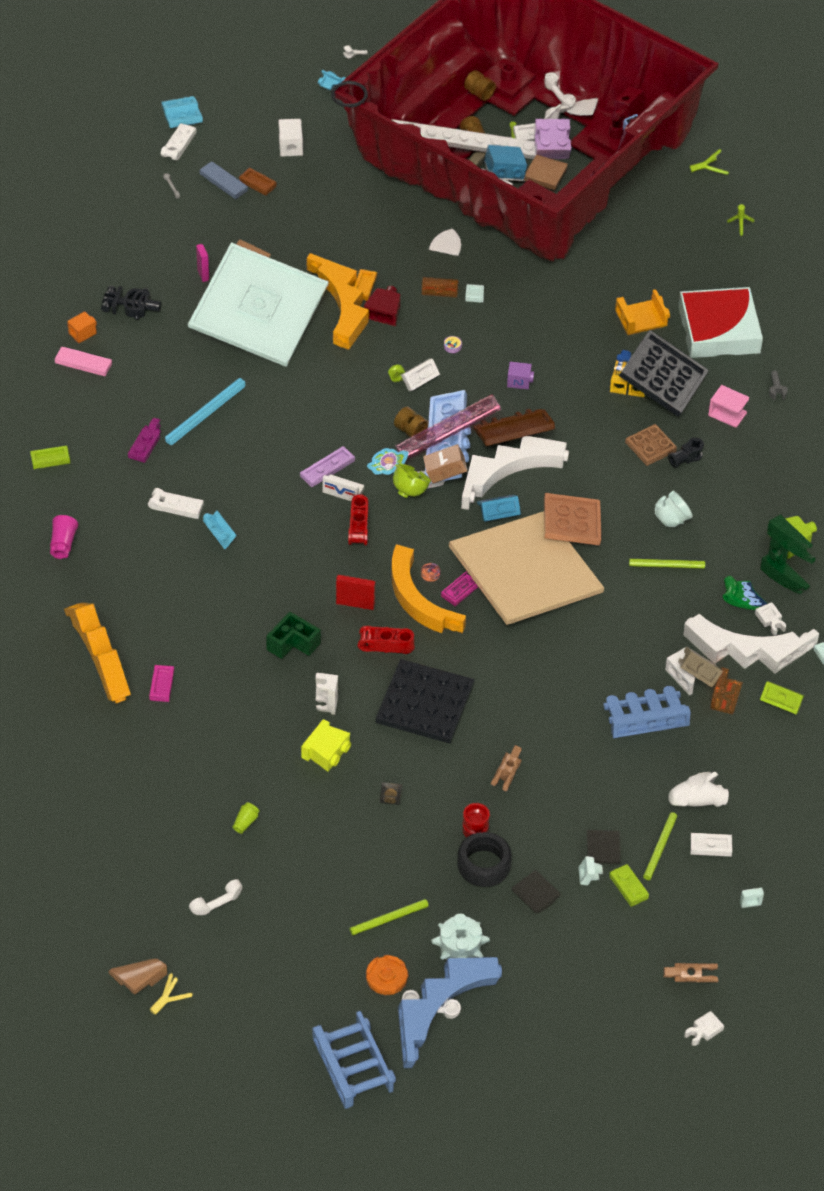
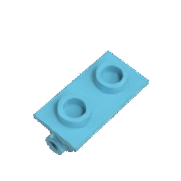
M322 70L323 78L318 80V84L331 91L333 86L346 78H340L331 71L326 72Z
M218 511L213 515L207 513L203 516V522L222 547L226 549L237 536Z

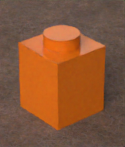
M85 311L67 321L68 333L78 343L96 334V320Z

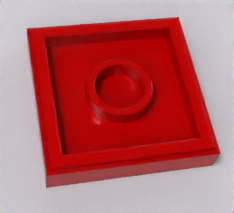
M337 575L336 604L374 610L375 581Z

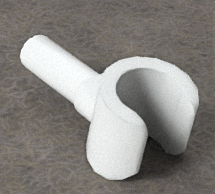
M350 46L344 47L346 52H343V54L348 59H351L354 55H367V50L357 51L352 50Z

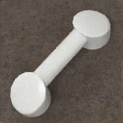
M547 73L544 80L546 88L555 93L562 102L561 106L573 107L575 105V97L571 94L564 95L557 87V74Z
M238 879L232 880L225 887L226 894L207 904L203 898H196L190 903L189 908L195 915H206L211 910L237 899L242 891V884Z
M408 990L403 994L402 1000L419 999V995L416 991ZM450 999L445 1002L438 1012L443 1013L446 1018L453 1019L460 1014L461 1006L457 1000Z

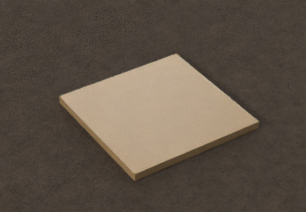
M544 511L449 542L450 549L506 625L603 593L604 591L603 585L569 541L544 538Z

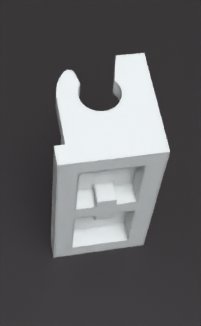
M316 673V701L326 703L325 706L317 705L316 709L318 711L330 712L335 715L338 701V675Z

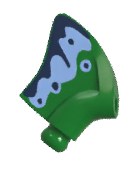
M733 576L725 577L726 592L723 594L725 602L736 607L756 610L768 604L755 592L751 581H736Z

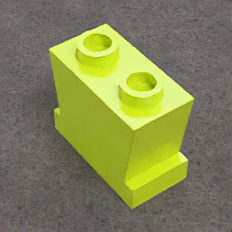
M323 719L301 746V758L307 761L312 759L329 772L333 766L335 767L338 764L341 755L350 749V733L331 727L330 722Z

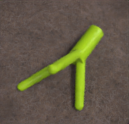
M720 149L704 162L689 166L691 172L708 169L726 175L729 174L727 171L707 166L717 160L716 156L721 153Z
M740 204L738 206V214L728 219L727 222L730 223L738 218L740 236H743V219L745 218L751 222L755 220L745 215V206Z

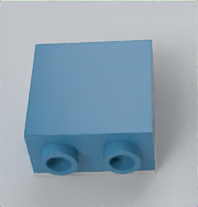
M487 146L484 162L489 172L495 173L501 180L524 181L527 163L521 147Z

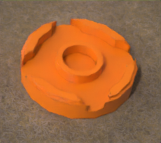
M384 955V957L373 959L368 964L366 980L369 987L376 993L393 995L400 992L406 986L408 971L402 960L391 955Z

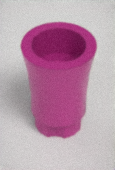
M59 515L52 520L50 554L54 558L62 559L67 558L73 538L79 525L73 517Z

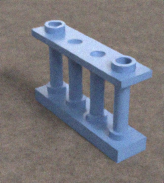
M361 1011L356 1012V1024L328 1033L323 1031L321 1025L313 1028L314 1043L345 1109L353 1106V1097L357 1093L382 1084L386 1085L390 1093L393 1092V1083L396 1082L393 1071L388 1070L372 1037L370 1023L367 1018H363ZM359 1031L361 1032L364 1041L337 1051L335 1049L332 1050L330 1046L331 1041ZM369 1049L372 1056L371 1059L346 1068L339 1066L338 1061L340 1058ZM377 1066L381 1076L354 1086L352 1084L348 1085L346 1081L347 1076Z

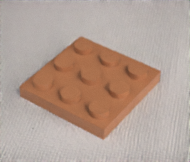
M545 493L544 538L600 545V500Z

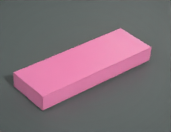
M61 347L55 357L56 364L101 376H106L112 365L111 359L66 347Z

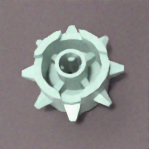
M456 914L445 921L444 924L439 923L438 926L441 929L440 936L432 939V944L440 946L441 959L483 958L480 952L481 945L489 942V937L482 935L481 923L466 917L464 914Z

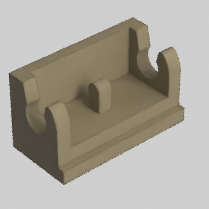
M686 647L684 658H679L678 663L681 665L680 668L713 687L723 671L711 661Z

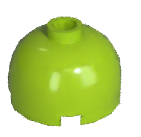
M399 463L393 474V483L399 490L398 494L405 498L423 494L429 486L430 478L421 471L419 473L414 471L415 468Z

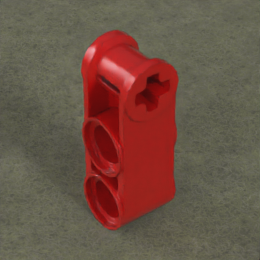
M358 494L351 500L348 545L352 543H364V545H367L368 498Z
M372 626L360 628L359 634L361 637L357 646L362 651L409 654L415 648L414 633L410 629Z

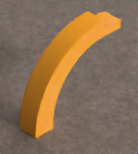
M396 544L392 556L391 580L395 596L403 609L413 619L429 629L442 633L444 628H447L451 631L463 633L466 615L440 608L419 593L410 576V569L414 562V549Z

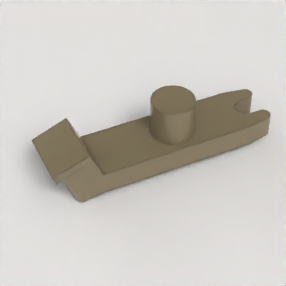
M476 151L469 160L476 166H482L486 152Z

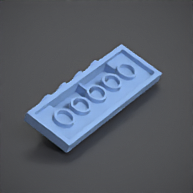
M465 390L430 397L426 455L458 444L464 454L465 462H469V455L466 449L470 448L467 435L471 434L468 421L472 420L470 410L466 409L467 393ZM462 474L450 477L442 481L461 478Z

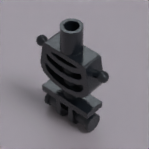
M108 286L102 300L103 305H101L103 312H109L110 307H112V314H116L119 304L124 305L125 314L128 317H134L135 320L145 317L147 310L157 312L161 310V301L150 300L148 288L143 290L133 288L122 298V286L118 287L117 292L114 286Z

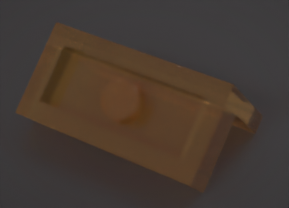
M423 277L422 295L457 297L458 280Z
M721 667L723 672L717 680L710 709L733 714L743 682L728 679L729 669Z

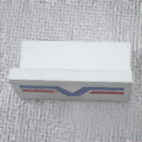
M333 475L323 476L324 493L351 501L355 495H362L364 491V485Z

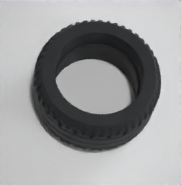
M491 832L474 833L465 838L458 849V870L461 876L472 885L474 884L478 887L495 886L501 883L510 872L511 849L508 843L497 834L495 835ZM478 851H488L497 855L501 861L493 867L481 868L472 864L468 857Z

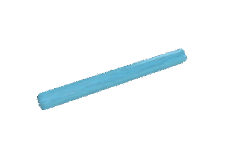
M241 378L234 381L165 436L166 443L173 445L245 387V381Z

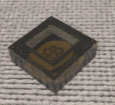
M382 782L380 803L400 805L402 785Z

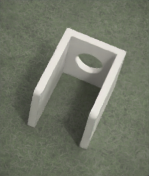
M301 119L279 120L281 156L303 155Z

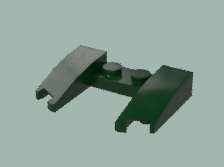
M780 514L768 522L767 534L771 537L768 554L762 557L760 570L781 586L801 594L803 593L802 589L807 590L810 588V585L786 563L788 551L812 564L816 559L806 548H811L813 545Z

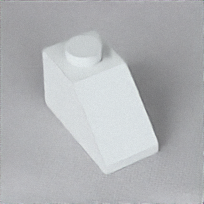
M685 648L667 658L665 670L688 695H691L693 693L695 676L680 668L681 665L678 663L679 658L683 659L685 656Z

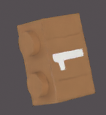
M458 444L423 456L426 473L433 484L467 472L465 457Z

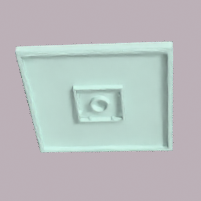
M231 243L193 313L188 327L287 367L329 282Z

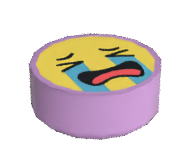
M450 336L444 340L445 351L457 353L461 350L462 341L458 337Z

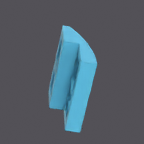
M194 96L161 102L170 128L178 127L180 124L190 125L203 122Z

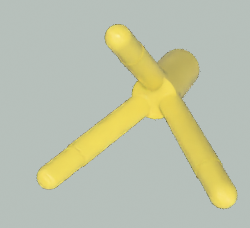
M169 974L163 995L150 1008V1011L155 1015L167 1002L193 996L192 993L168 997L178 981L176 977L172 981L173 974Z

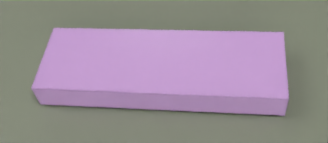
M343 446L300 472V477L311 487H314L323 481L324 475L335 474L353 463L355 457Z

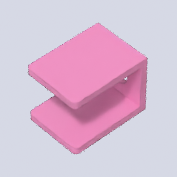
M721 385L710 400L708 416L737 428L747 414V411L743 410V408L749 401V397Z

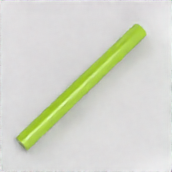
M629 559V566L705 569V561Z
M673 812L668 816L643 877L646 880H651L676 821L677 814Z
M424 899L350 927V932L353 936L428 907V902Z

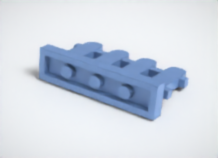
M672 686L664 687L663 694H656L653 689H647L644 692V697L639 698L635 693L629 692L625 695V700L621 701L616 696L611 695L607 697L606 703L603 706L604 710H609L611 715L609 722L612 724L611 734L613 738L690 726V709L685 704L681 705L679 700L681 698L680 691H675ZM665 700L668 707L662 708L660 701ZM646 703L649 710L643 711L641 704ZM622 707H628L630 714H624Z

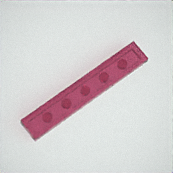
M493 394L399 443L395 447L398 452L402 450L408 451L407 459L499 411L501 407Z

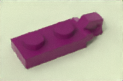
M153 418L149 426H144L129 450L128 458L146 463L160 439V419Z

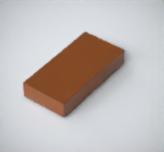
M252 168L247 169L239 176V181L265 196L277 187V182Z

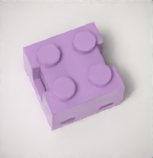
M536 119L534 140L537 155L550 159H569L571 152V140H569L570 119Z

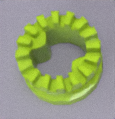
M401 365L392 366L388 370L390 379L393 382L402 381L401 375L405 373Z

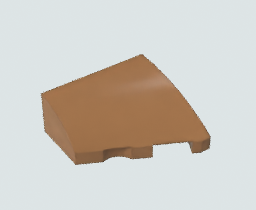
M154 958L112 968L109 970V974L121 986L124 984L135 995L148 984L152 987L167 975V966L162 961Z

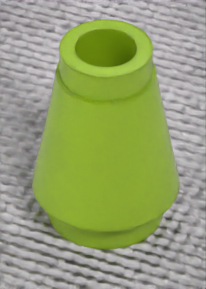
M246 802L245 805L241 806L232 828L242 834L258 818L259 809L253 804Z

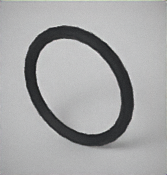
M343 81L332 88L331 97L340 106L356 107L366 101L368 92L358 82ZM352 84L359 86L363 90L364 97L357 103L346 104L335 98V90L342 85Z

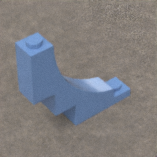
M497 957L448 958L444 965L445 978L425 979L422 983V999L401 1000L398 1006L404 1068H412L416 1060H418L419 1053L417 1047H422L431 1020L441 1007L444 1006L446 1001L467 990L497 983L498 979L502 976V967L498 965Z

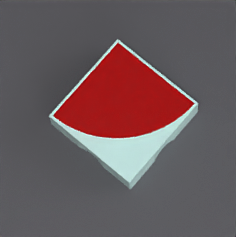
M750 287L680 292L678 308L682 325L686 331V342L690 358L712 357L723 354H756L761 352L763 337Z

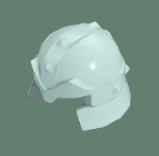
M674 490L668 495L667 499L664 495L655 504V515L665 526L676 527L679 524H684L685 520L692 518L690 508Z

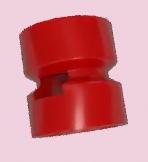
M472 803L464 809L462 831L465 837L477 832L489 831L490 814L488 808L483 804Z

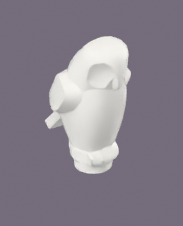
M703 772L691 776L687 781L675 786L669 792L668 800L672 805L678 806L688 805L697 807L714 804L716 807L727 804L729 793L728 789H723L722 785L713 784L718 776L716 772L712 774L711 772Z

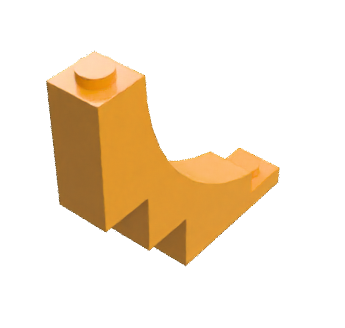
M310 253L307 257V270L318 274V278L329 282L326 289L335 298L340 309V319L333 331V344L349 350L369 322V310L360 307L363 303V290L354 287L357 280V271Z
M82 602L64 608L66 616H70L73 627L80 634L94 661L108 700L115 701V703L126 700V696L131 695L117 651L112 649L106 629L100 625L94 604Z

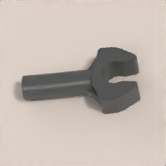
M772 371L773 387L769 388V396L775 400L776 393H780L782 399L785 400L788 388L780 385L778 372Z

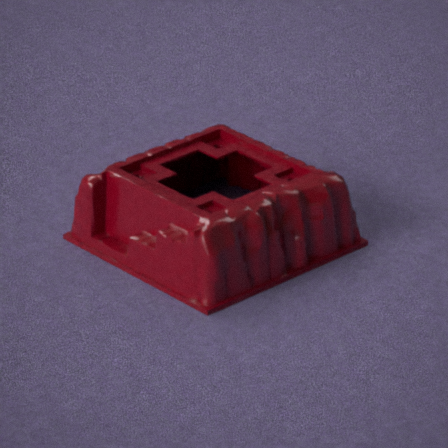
M438 0L343 80L358 82L368 92V97L364 103L356 107H344L347 112L348 123L353 131L357 148L365 161L373 164L377 169L383 170L390 177L398 178L411 185H421L425 192L431 193L434 197L458 203L462 213L473 217L477 225L482 227L492 226L507 237H510L517 246L530 250L540 258L554 261L556 258L565 259L573 243L574 235L582 230L586 222L590 223L595 218L597 212L599 213L606 208L609 190L652 150H662L663 146L670 149H677L687 138L692 122L697 114L705 81L718 69L719 63L596 0ZM473 71L480 72L484 77H488L496 83L493 95L486 101L478 98L464 87L466 78ZM547 73L557 74V87L564 95H573L576 99L575 102L598 99L593 115H575L566 111L561 112L586 125L571 140V146L594 158V160L557 194L530 179L521 187L516 188L499 179L495 173L480 169L473 162L467 160L466 158L474 150L449 147L446 140L422 137L421 128L414 124H398L393 121L398 120L457 129L462 120L471 117L486 102H490L514 116L534 98L550 107H557L562 102L552 90L546 88L544 80ZM347 84L338 87L334 95L335 98L343 103L353 104L363 99L364 92L359 86ZM629 86L644 90L643 112L635 119L631 118L630 123L623 129V124L611 118V113L614 112L615 99Z

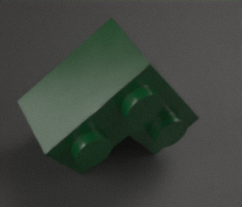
M290 611L266 635V650L281 659L293 647L310 656L321 644V629Z

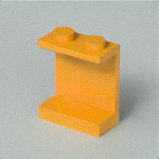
M653 290L652 300L627 305L623 297L616 298L615 312L627 335L667 326L670 312L668 308H665L663 298L659 296L657 290Z

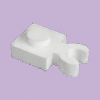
M773 603L755 610V615L764 627L770 625L773 635H777V628L785 632L786 624L781 621L782 615Z
M710 1011L694 1021V1027L686 1030L685 1037L694 1035L696 1038L692 1040V1045L695 1046L699 1044L702 1037L708 1041L723 1031L724 1025Z

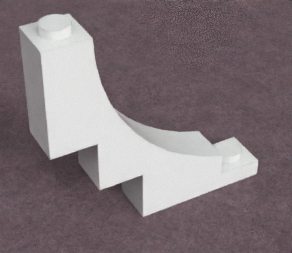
M524 436L520 449L498 445L495 459L473 455L462 495L461 508L469 510L470 503H474L475 496L483 497L487 490L496 482L512 473L538 467L563 468V463L568 461L569 451L566 450L567 443Z
M700 614L694 618H689L685 622L683 633L714 664L730 655L744 669L760 660L774 674L814 648L819 637V633L815 629L808 633L805 632L800 638L794 632L768 637L741 635L714 625Z

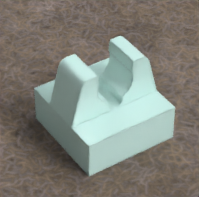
M586 856L578 867L581 885H588L591 880H598L599 874H603L602 865L594 863V857Z

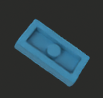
M516 495L477 501V505L481 506L483 521L521 515L519 500Z

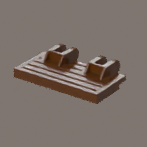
M526 409L523 415L518 411L515 412L514 416L501 418L499 421L496 417L491 418V423L482 420L480 424L473 425V429L485 446L555 429V423L545 409L534 410V412L531 409Z

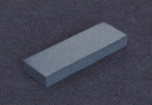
M210 162L200 169V175L234 199L248 191V186L214 162Z

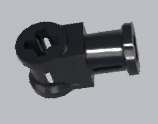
M695 437L691 438L687 443L681 445V450L675 453H668V460L671 466L677 468L683 462L689 464L693 461L701 460L704 448L703 440Z

